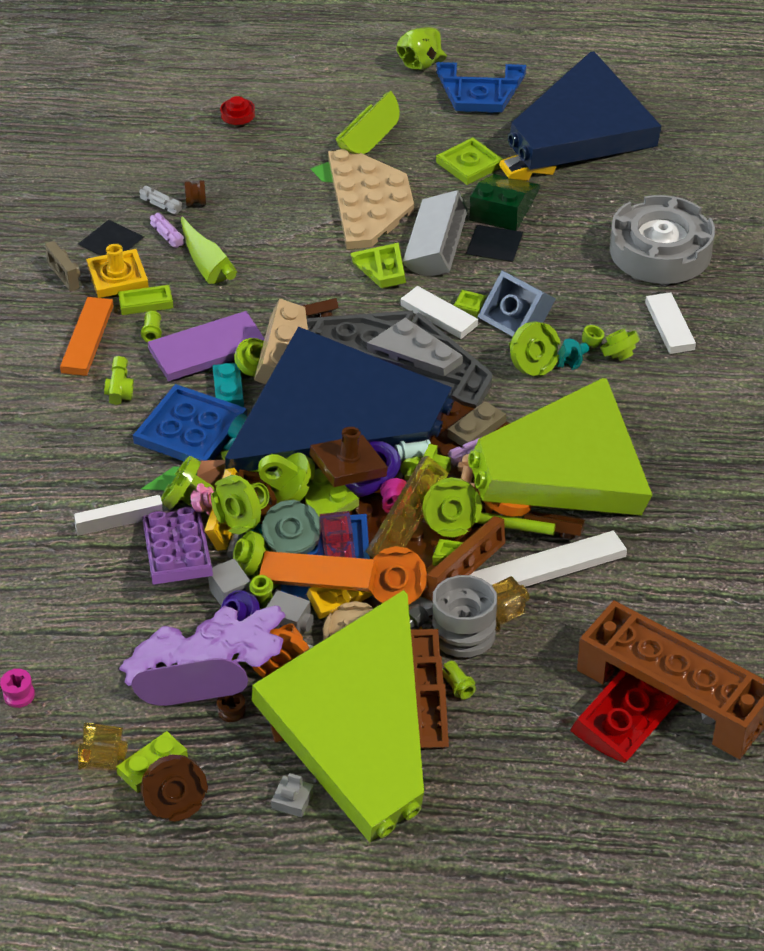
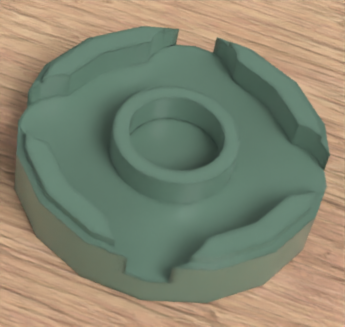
M296 500L281 501L268 510L261 526L264 542L272 552L307 554L315 548L321 536L320 518L314 508Z

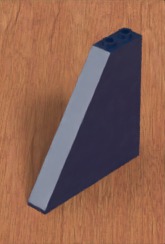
M593 51L587 54L511 123L508 144L519 155L521 161H524L528 168L532 170L658 146L662 126Z
M298 327L225 456V469L235 468L238 473L240 469L247 471L258 470L260 460L271 454L288 458L290 455L300 452L312 459L310 456V445L342 439V429L345 427L358 428L361 435H364L369 443L380 441L388 443L393 447L398 445L400 441L405 443L428 439L431 441L432 437H438L441 431L443 415H449L454 403V400L451 399L452 387Z

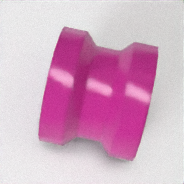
M393 478L382 484V506L386 513L401 515L410 509L409 484L405 480Z
M12 669L3 674L0 679V686L5 703L14 708H21L30 704L35 696L30 674L23 669Z

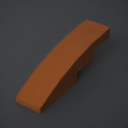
M411 629L420 748H449L445 684H443L438 629Z

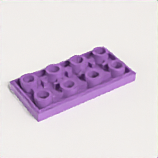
M247 311L149 341L148 349L166 379L171 381L199 371H205L213 367V365L230 363L235 360V351L243 340L258 338L264 341L265 338Z
M183 507L178 511L167 513L154 511L142 517L153 585L213 576L201 512H196L192 507Z

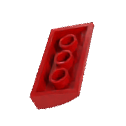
M621 670L577 718L570 731L601 753L626 763L676 706L679 700Z

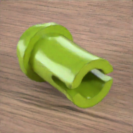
M148 311L144 316V326L141 329V337L147 343L161 338L162 335L160 329L161 315L156 311Z
M265 575L255 576L249 585L250 592L257 598L260 609L266 608L268 602L273 597V582Z
M455 661L446 662L443 666L449 672L447 673L442 668L443 678L453 688V694L461 699L470 698L476 691L475 680L472 677L466 676Z

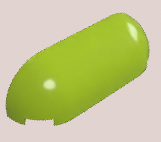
M392 91L385 93L374 106L370 104L335 138L338 143L337 145L341 149H345L352 154L368 153L397 124L400 111L397 99Z

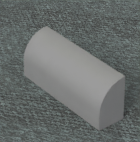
M458 190L422 199L402 261L412 272L423 276H435L450 272L468 212V208Z

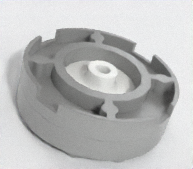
M667 195L645 196L643 203L631 206L629 201L621 206L613 216L610 254L614 263L635 280L658 283L662 286L687 281L701 274L710 264L715 236L714 222L712 218L707 220L701 214L702 208L691 201Z

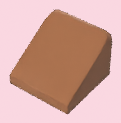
M225 460L201 461L197 476L216 489L217 485L214 484L223 478L225 472Z

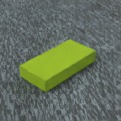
M170 285L118 292L121 315L173 308Z

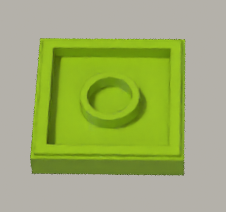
M473 137L436 155V163L466 185L500 169L499 163L503 160V158Z

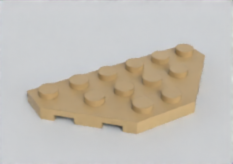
M345 149L328 151V160L346 249L373 247L383 233L388 234L399 225V220L405 215L409 216L414 212V201L408 176L406 173L362 153L352 154Z

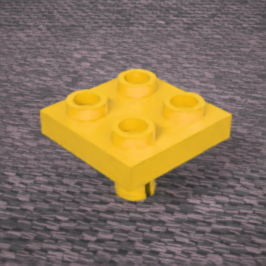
M111 244L106 248L107 255L86 259L87 268L98 298L117 295L119 291L149 287L137 249L123 251L121 245Z

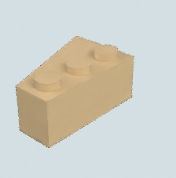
M279 298L270 316L254 381L266 384L297 328L301 327L308 330L305 307Z

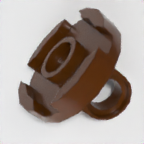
M172 754L159 758L148 767L142 777L140 790L143 802L152 815L177 822L187 819L199 811L202 806L201 802L205 797V792L207 793L208 785L206 776L196 761L184 755Z

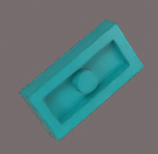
M236 363L213 365L215 397L244 407L241 372Z

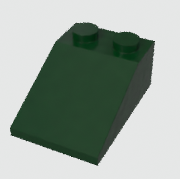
M497 174L478 182L470 196L469 221L517 231L540 190V184L519 179H508L506 176Z

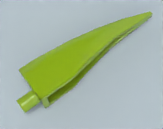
M182 216L181 224L187 248L192 260L207 283L217 284L226 279H234L237 270L216 243L198 233Z

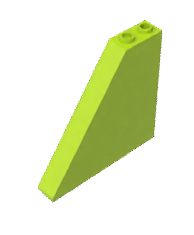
M601 378L479 438L468 458L469 467L472 468L475 477V487L479 490L481 500L486 502L642 515L652 497L649 484L606 378Z
M403 590L252 685V702L369 843L377 837L384 838L395 829L396 824L403 819L410 820L414 818L422 809L424 796L408 594Z

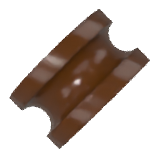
M241 693L218 697V715L223 721L236 722L244 717L246 706L245 698ZM234 704L235 708L229 709L228 705Z

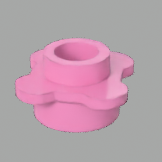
M203 483L197 485V489L192 491L191 504L196 512L206 511L210 515L212 510L211 493L214 492L211 487L206 488Z

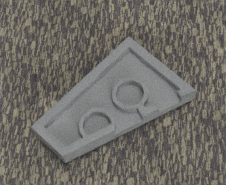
M407 318L402 319L367 342V351L376 354L377 351L389 354L390 359L398 361L402 358L413 362L414 367L441 376L447 375L463 364V355Z

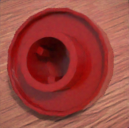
M234 96L221 105V118L224 122L232 125L249 123L255 117V106L251 101L241 96Z

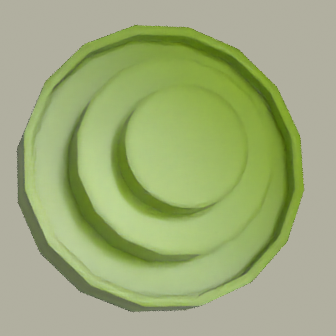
M623 328L606 336L607 342L601 345L600 349L604 356L611 355L612 358L618 357L619 361H622L634 355L632 350L636 348V343L640 341L637 331L627 332Z
M248 338L238 345L234 359L237 367L244 374L255 377L264 343L263 340Z
M248 531L237 541L234 547L233 559L237 561L248 576L254 574L261 567L264 553L269 551L266 548L263 535L258 532Z

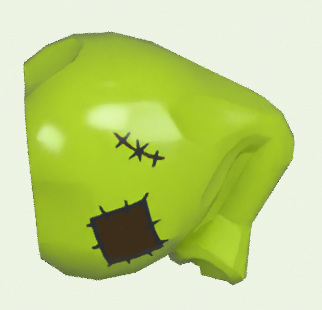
M432 27L407 31L397 42L396 51L405 66L410 69L425 70L433 63L442 62L447 57V54L441 49L440 32Z

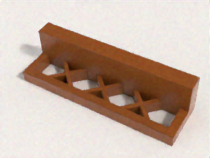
M494 516L481 528H473L458 541L464 543L437 566H433V564L426 569L427 587L421 597L433 601V591L439 583L457 575H471L505 544L504 519Z

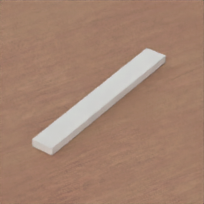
M613 530L474 571L471 576L484 579L493 586L497 595L624 558L627 555V548ZM420 597L409 605L410 608L420 604L429 616L433 615V601Z

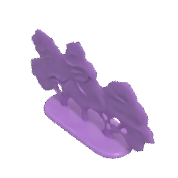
M274 605L256 610L243 621L237 620V610L223 606L214 614L212 619L205 620L198 625L195 634L189 638H185L177 628L161 627L149 639L143 641L135 648L133 655L124 660L119 670L126 673L124 682L128 686H132L134 693L140 699L157 706H168L234 695L242 692L248 683L247 674L238 663L246 662L252 667H260L272 656L280 654L283 638L271 634L270 630L276 628L286 615L279 606ZM239 653L238 658L232 661L233 655ZM159 662L166 664L165 667L156 668V664Z

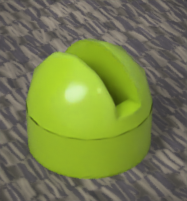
M587 325L583 330L581 340L582 343H587L589 347L596 348L602 343L605 334L600 327Z

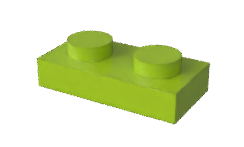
M166 731L117 765V774L132 789L139 793L141 791L142 777L152 763L161 757L172 754L188 757L187 749Z

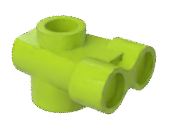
M122 356L113 358L112 377L105 380L104 395H109V403L114 405H120L122 399L132 400L134 379L127 378L128 370L126 368L128 360Z

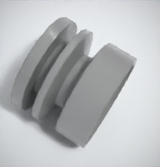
M457 575L439 583L433 591L432 629H438L439 649L455 657H473L483 654L492 647L496 636L497 593L493 586L484 579L471 575Z

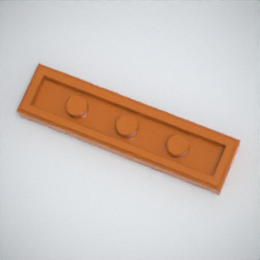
M87 297L61 362V373L88 375L114 307L113 299Z
M265 551L259 575L267 576L272 580L273 584L372 592L378 563L374 559Z

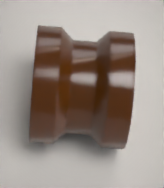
M199 180L198 183L185 181L186 206H192L194 203L206 205L204 180Z

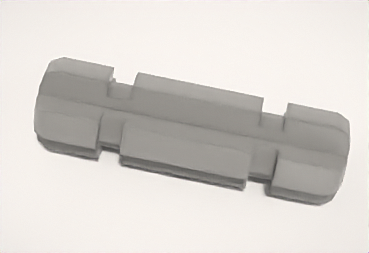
M144 186L139 191L142 200L173 215H177L182 211L181 201L158 190Z

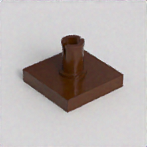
M345 427L342 429V439L310 445V456L333 487L387 476V465L364 435H361L358 428Z

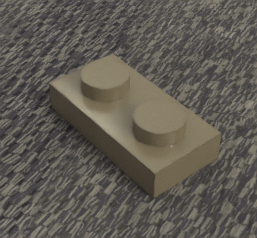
M55 241L46 243L48 265L70 292L78 289V277L81 276L78 265L70 261L64 248L61 249Z
M485 401L448 428L447 437L462 446L494 432L506 422V414Z

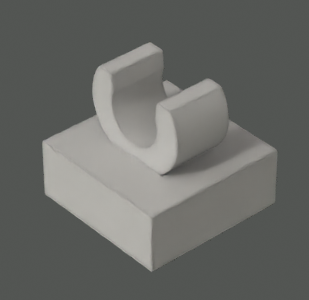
M289 773L288 777L283 776L271 799V809L303 817L314 793L313 784L303 782L301 776Z

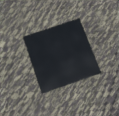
M107 220L80 241L78 245L103 256L107 255L106 248L111 244H119L122 246L123 251H127L142 240L144 236L111 220Z
M477 225L466 254L513 262L523 232Z

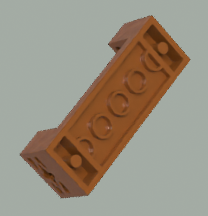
M613 600L580 637L577 671L604 685L616 669L620 668L716 720L712 745L740 760L763 731V678Z

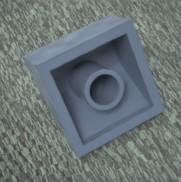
M502 270L477 317L513 337L517 329L525 323L534 321L543 323L556 298Z

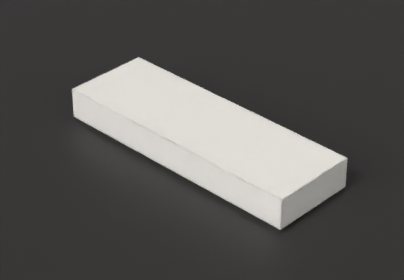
M416 286L401 298L402 307L409 311L413 310L415 314L419 312L434 325L460 339L478 326L477 318L419 286Z
M672 293L646 296V306L669 354L695 350L696 342Z
M156 495L75 513L74 521L77 536L143 521L142 517L149 515L151 512L163 511L161 497Z

